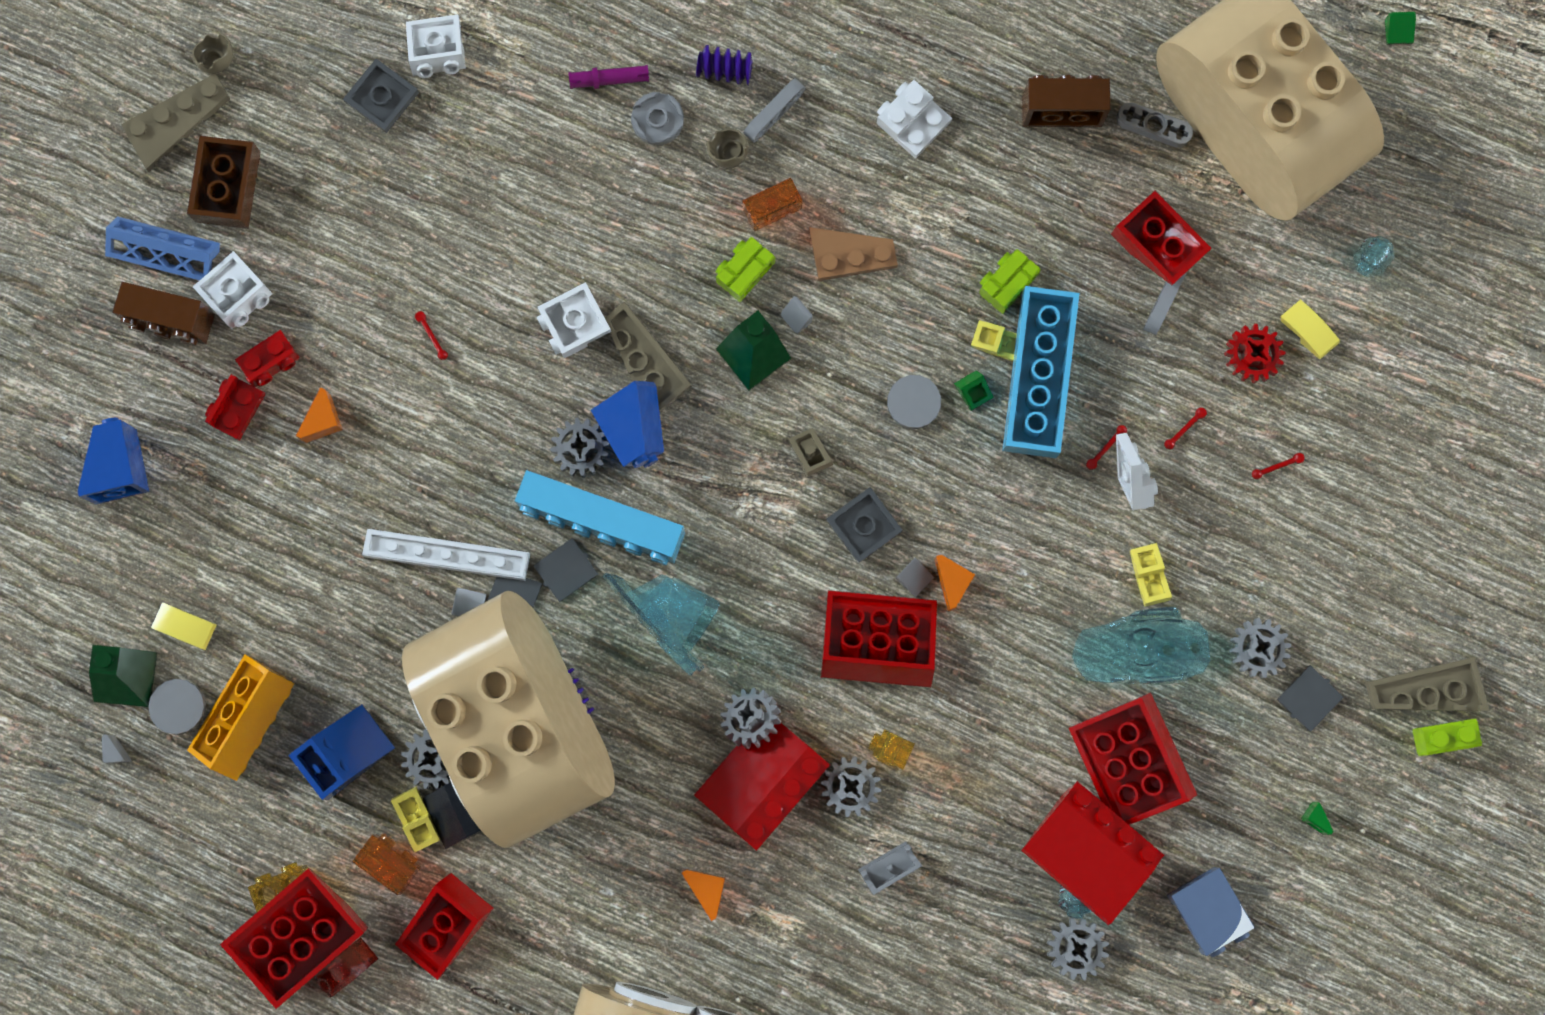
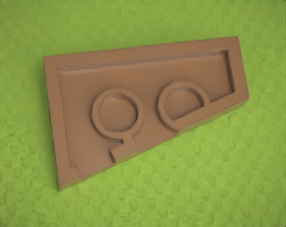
M809 227L818 281L898 267L893 239Z

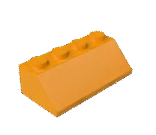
M244 654L187 751L209 769L237 781L239 776L246 770L248 761L255 749L260 746L268 727L275 721L277 712L283 702L290 696L291 689L295 683Z

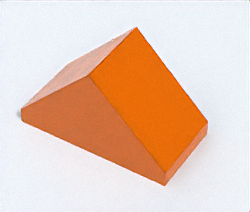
M321 387L296 434V437L306 443L343 430L331 394Z
M938 555L934 558L949 612L956 608L975 574L947 557Z
M686 869L682 872V875L710 920L713 921L717 918L725 877Z

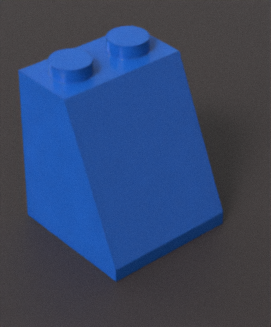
M633 381L591 409L592 414L623 467L634 466V468L643 466L647 468L658 461L657 456L664 452L657 386L654 382Z
M116 417L104 419L102 424L93 426L78 487V496L97 505L150 492L137 429Z

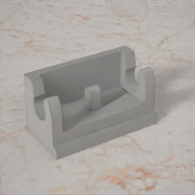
M905 841L859 868L858 871L870 892L875 895L922 867V865L915 857L910 845Z

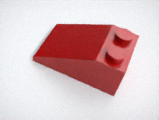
M1156 190L1125 217L1111 233L1129 254L1170 285L1177 282L1212 249Z
M450 873L433 887L395 945L435 979L439 980L480 929L494 908Z

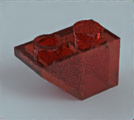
M360 937L317 973L314 979L318 982L320 989L331 998L378 960V957Z

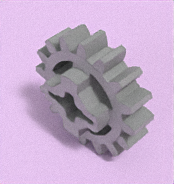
M575 418L574 425L565 421L566 429L557 428L559 437L551 438V441L557 444L556 447L550 448L551 453L558 454L553 459L555 464L562 462L560 470L564 472L569 468L572 477L575 476L577 471L580 472L582 478H585L587 470H590L593 475L596 474L594 467L596 465L604 467L601 459L609 458V454L604 449L610 447L609 442L603 441L606 438L604 433H598L600 430L599 424L597 423L591 427V421L588 418L584 424H581L579 418ZM584 431L593 434L597 440L588 439ZM573 433L571 439L568 442H564L566 437ZM579 437L583 442L584 446H586L582 450V458L580 457L577 450L574 449L578 447ZM592 453H597L594 459L587 463V459ZM564 455L574 457L577 465L567 461Z
M1256 618L1253 621V625L1249 621L1243 623L1245 630L1242 628L1235 629L1238 637L1230 638V642L1235 644V648L1230 649L1229 653H1236L1237 657L1232 662L1233 664L1239 662L1242 664L1239 669L1240 672H1244L1247 669L1250 670L1249 677H1255L1257 672H1259V676L1262 679L1267 678V671L1273 676L1277 674L1276 667L1280 669L1286 667L1282 659H1289L1291 655L1285 652V649L1292 646L1290 643H1284V639L1288 634L1279 633L1280 624L1271 627L1270 619L1265 620L1262 624L1260 618ZM1258 630L1269 633L1271 637L1263 636ZM1246 638L1247 646L1246 649L1243 651V642ZM1263 644L1265 649L1257 653L1255 648ZM1275 646H1277V655L1274 658L1273 653ZM1248 660H1256L1263 667L1256 666L1250 663Z
M752 688L750 694L742 689L739 698L734 694L732 695L734 701L732 704H724L728 711L721 713L720 716L725 721L720 725L726 731V737L732 740L736 746L739 747L743 744L746 749H749L751 743H754L758 748L761 744L760 740L770 741L769 733L777 734L778 731L774 728V724L781 723L779 717L776 716L781 713V710L776 705L777 702L772 696L769 697L766 691L762 690L759 693L756 688ZM760 704H762V705H764V706L766 707V711H767V712H764V711L762 710V708L760 707ZM735 724L739 726L741 733L736 730Z
M426 729L423 730V737L416 733L413 734L415 742H406L405 745L410 749L408 752H401L403 757H407V762L402 763L401 767H406L410 770L406 773V778L414 776L413 784L416 786L423 781L424 789H429L431 783H433L435 789L441 787V781L445 784L451 783L437 749L432 748L427 742L432 740ZM416 750H418L420 752L418 761L414 763V755ZM429 753L438 754V757L435 758V765L426 764V761L429 760ZM432 770L437 777L427 778L421 775V773Z
M853 756L851 763H847L846 758L842 757V765L838 766L837 763L833 762L831 765L834 770L832 772L825 770L824 774L829 778L828 781H821V785L827 786V790L821 794L822 796L830 797L826 805L831 806L835 804L836 814L841 809H844L846 817L850 816L851 811H855L857 816H861V808L869 812L871 809L868 803L870 801L873 803L878 802L873 795L874 793L881 792L880 788L875 787V783L881 779L880 777L873 778L872 773L876 770L875 767L865 768L867 760L857 764V758ZM856 768L862 772L854 776L848 775L844 769ZM837 776L840 781L839 790L833 794L832 783L834 777ZM842 776L850 782L857 781L858 785L855 788L859 798L852 792L846 793L844 791L846 783ZM868 780L870 788L868 796L865 797L862 793L863 783ZM845 797L853 798L858 805L848 806L840 801Z
M1069 918L1068 926L1060 922L1059 927L1061 930L1059 932L1051 931L1055 939L1054 941H1047V944L1053 947V950L1047 952V956L1055 957L1051 965L1054 968L1061 966L1059 974L1064 976L1069 971L1071 980H1075L1077 974L1080 975L1082 980H1086L1087 972L1096 976L1095 967H1105L1100 960L1102 957H1109V954L1103 952V948L1108 946L1109 943L1101 941L1100 938L1105 934L1103 931H1094L1097 924L1092 922L1087 927L1086 919L1081 918L1079 924H1076L1074 918ZM1073 930H1083L1089 933V935H1085L1082 938L1077 937ZM1062 938H1064L1065 947L1064 950L1060 952V943ZM1073 941L1084 945L1081 948L1083 957L1076 953L1072 954V951L1075 949ZM1096 945V953L1092 960L1090 957L1091 949ZM1075 960L1079 961L1083 967L1073 968L1068 966L1067 963Z

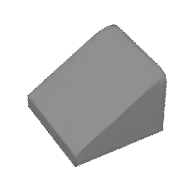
M794 296L781 312V317L796 334L812 323L811 312L798 297Z
M916 557L896 577V580L914 597L934 579L932 574Z
M457 588L451 614L458 617L483 604L487 594Z
M106 734L102 736V759L104 763L132 762L115 735Z

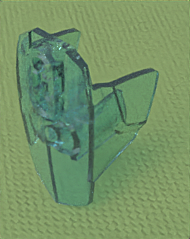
M605 573L602 576L653 637L657 638L656 642L686 673L692 675L696 670L700 672L704 668L702 662L691 650L711 623L720 606L719 601L677 578H669L663 574L634 590L623 578L617 575Z
M1177 607L1139 610L1106 625L1084 629L1076 640L1072 654L1075 666L1086 681L1162 685L1188 681L1189 677L1203 673L1211 661L1208 632L1199 622L1182 619L1181 611ZM1191 644H1197L1200 647V651L1193 653L1190 650ZM1167 645L1174 648V652L1171 655H1165L1162 651L1163 646Z

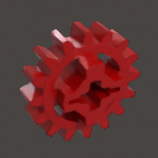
M1254 324L1251 330H1249L1245 325L1241 328V333L1235 331L1232 334L1234 340H1229L1226 343L1231 348L1224 353V356L1231 357V360L1226 365L1227 367L1234 366L1236 369L1232 374L1235 376L1240 372L1242 374L1241 381L1243 382L1248 377H1251L1252 384L1258 382L1259 377L1265 382L1269 379V374L1275 376L1278 373L1276 367L1280 368L1284 364L1279 359L1286 354V351L1279 350V347L1284 342H1276L1274 338L1278 333L1273 332L1271 335L1267 333L1268 326L1259 330L1258 324ZM1251 337H1257L1262 340H1253ZM1269 347L1271 349L1272 357L1269 355ZM1238 350L1241 352V361L1238 356ZM1257 350L1259 354L1254 358L1251 353ZM1248 367H1256L1258 370H1251Z

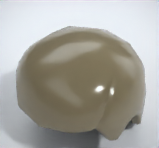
M219 33L218 37L207 34L203 41L198 42L193 48V62L206 73L215 74L226 70L233 61V48L230 40L223 33Z
M731 128L716 131L713 138L706 143L709 157L716 165L726 169L735 168L740 165L749 152L747 138L739 130Z

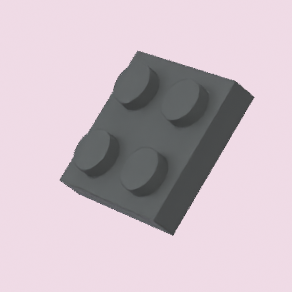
M375 59L343 100L347 105L387 133L419 94V91L389 67Z
M871 487L826 519L858 564L903 531Z

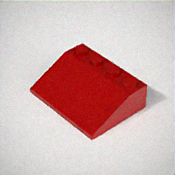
M828 590L821 678L931 688L935 671L937 600Z
M1151 692L1069 728L1100 800L1127 824L1131 825L1186 803L1197 796V792Z
M782 723L774 724V728L778 731L777 734L769 733L770 741L760 740V747L757 748L754 743H751L749 749H746L743 744L739 747L736 746L694 794L696 798L756 851L830 766L827 761Z
M1078 781L1062 794L1021 850L1108 926L1146 882L1164 857L1163 853Z
M308 868L220 945L273 1007L277 1009L364 934L368 926L338 894Z

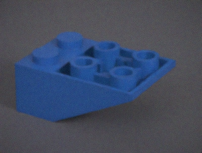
M361 704L311 737L289 754V757L322 800H330L393 751L395 746L363 704Z

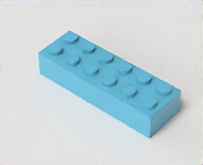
M1025 286L1021 294L1002 451L1057 458L1061 453L1080 293Z
M528 470L525 472L515 498L516 504L520 507L519 510L527 517L538 520L539 516L545 517V520L549 521L550 525L564 529L565 525L570 526L574 533L589 538L591 534L598 536L601 543L615 547L616 543L626 548L625 551L637 556H641L642 552L649 554L652 561L662 565H667L668 562L675 563L685 536L683 525Z

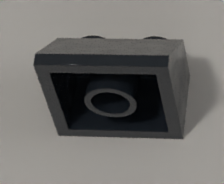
M452 783L444 785L422 798L445 849L482 832L459 800Z

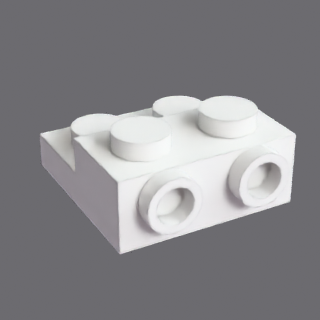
M458 14L406 22L408 59L413 76L418 75L421 78H429L433 73L438 72L456 74L459 69L466 68Z
M913 80L910 84L904 82L897 89L895 95L898 97L892 103L886 101L877 111L879 114L877 125L916 159L951 123L952 117L933 101V96Z
M234 251L193 286L231 329L235 326L241 327L245 325L249 319L248 315L256 308H264L269 302V297L273 294Z
M586 282L538 306L541 315L536 318L543 331L549 329L553 337L549 342L555 354L561 353L563 358L588 347V343L611 332Z
M1127 433L1117 434L1118 480L1132 510L1153 507L1154 495L1158 494L1155 478H1150L1149 466L1140 457L1136 443L1131 442Z

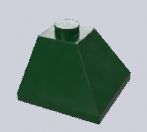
M759 310L736 326L716 348V351L748 391L791 360L789 353L775 330Z
M92 645L89 678L93 701L149 707L158 652Z

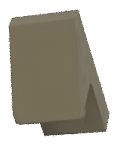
M813 428L789 438L790 445L801 464L805 477L833 465L831 458Z

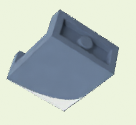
M1218 867L1209 869L1167 894L1169 901L1172 905L1176 906L1200 947L1198 950L1201 955L1208 956L1210 954L1211 957H1215L1226 950L1224 947L1226 944L1233 940L1235 943L1245 940L1250 936L1249 931L1255 928L1223 872Z

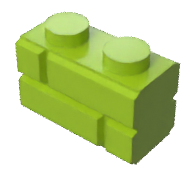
M750 237L747 242L744 240L740 241L733 250L735 255L729 262L724 260L715 271L717 273V284L739 302L747 296L775 264V256L753 237Z
M1016 249L1012 254L1006 252L997 263L1000 266L994 274L989 271L980 281L982 287L979 294L1002 314L1022 294L1025 286H1029L1041 271L1019 249Z
M1477 719L1413 729L1418 756L1482 746Z

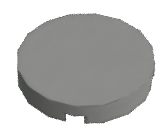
M651 92L643 95L635 103L631 115V124L635 134L642 141L650 145H664L672 142L679 136L684 125V113L680 103L673 96L660 92Z
M908 375L900 378L892 385L887 397V408L891 417L898 425L907 429H920L936 419L941 408V395L937 386L930 379L921 375Z
M173 679L165 681L155 689L150 697L148 707L150 718L155 726L165 733L177 735L188 733L199 726L202 721L201 719L206 711L205 696L198 686L187 680Z

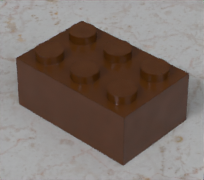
M1036 75L1028 78L1022 95V127H1102L1110 112V78H1102L1099 75H1091L1086 78H1075L1073 75L1048 78L1046 75Z
M208 136L199 137L187 214L195 223L249 229L261 151L254 142Z
M123 281L121 282L112 312L120 318L121 323L128 325L130 330L144 333L145 329L155 332V336L169 340L171 336L181 338L180 342L196 346L197 342L207 344L215 313L202 301Z

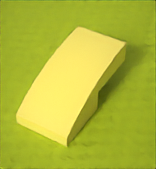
M1301 299L1281 316V322L1299 336L1300 343L1319 359L1340 343L1339 338L1330 327Z
M979 320L971 347L1013 361L1017 333L1007 331L1005 327Z
M1157 543L1131 549V560L1144 607L1170 601L1172 595L1164 574L1165 566Z
M162 603L151 628L206 650L216 624Z
M417 786L391 799L414 852L440 841L439 834Z

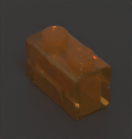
M789 178L742 200V207L755 232L788 216V213L793 214L801 210L803 201L793 180Z
M384 833L381 836L373 834L354 858L353 863L396 895H401L421 869V866L416 863L418 858L406 849L403 853L394 847L396 842Z

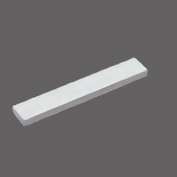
M367 529L362 556L366 558L526 581L530 559L529 552Z

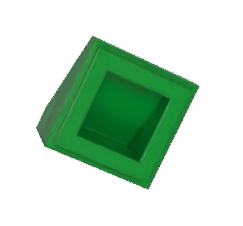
M1391 12L1385 18L1386 45L1414 43L1416 12Z
M974 371L954 383L970 411L994 398L984 376L978 371Z
M1312 802L1301 817L1302 821L1322 835H1332L1334 831L1320 802Z

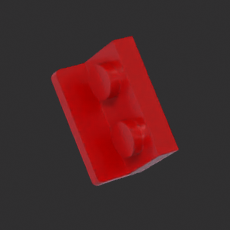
M279 330L236 358L235 361L245 374L249 384L254 387H262L271 382L272 376L278 372H285L291 369L296 364L295 361L300 357L285 334Z
M231 374L228 379L221 383L219 387L220 394L215 403H211L207 408L205 422L211 427L240 441L266 393Z

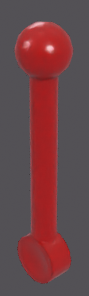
M422 311L417 312L415 319L424 327L438 352V358L446 360L448 353L441 348L426 322L425 313Z
M1198 408L1195 411V416L1172 439H1167L1164 442L1165 448L1168 450L1173 449L1175 442L1198 419H1203L1207 415L1206 409Z
M1119 425L1116 430L1117 432L1093 459H1089L1086 462V467L1089 470H1094L1097 467V462L1116 442L1117 434L1127 433L1126 426Z
M1296 453L1293 458L1262 470L1254 469L1252 477L1258 480L1262 475L1290 464H1301L1304 462L1305 456L1302 453Z

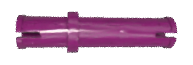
M648 65L597 70V67H595L591 71L568 72L570 89L593 86L594 89H600L599 86L649 82Z

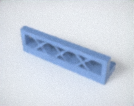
M118 216L106 227L105 256L196 280H201L212 270V260L220 252V243ZM114 239L122 241L129 250L126 252L115 250ZM141 246L148 248L154 257L151 259L144 257L138 248ZM166 253L173 254L180 263L177 265L170 264L163 255ZM192 260L204 262L203 272L196 271L189 262Z

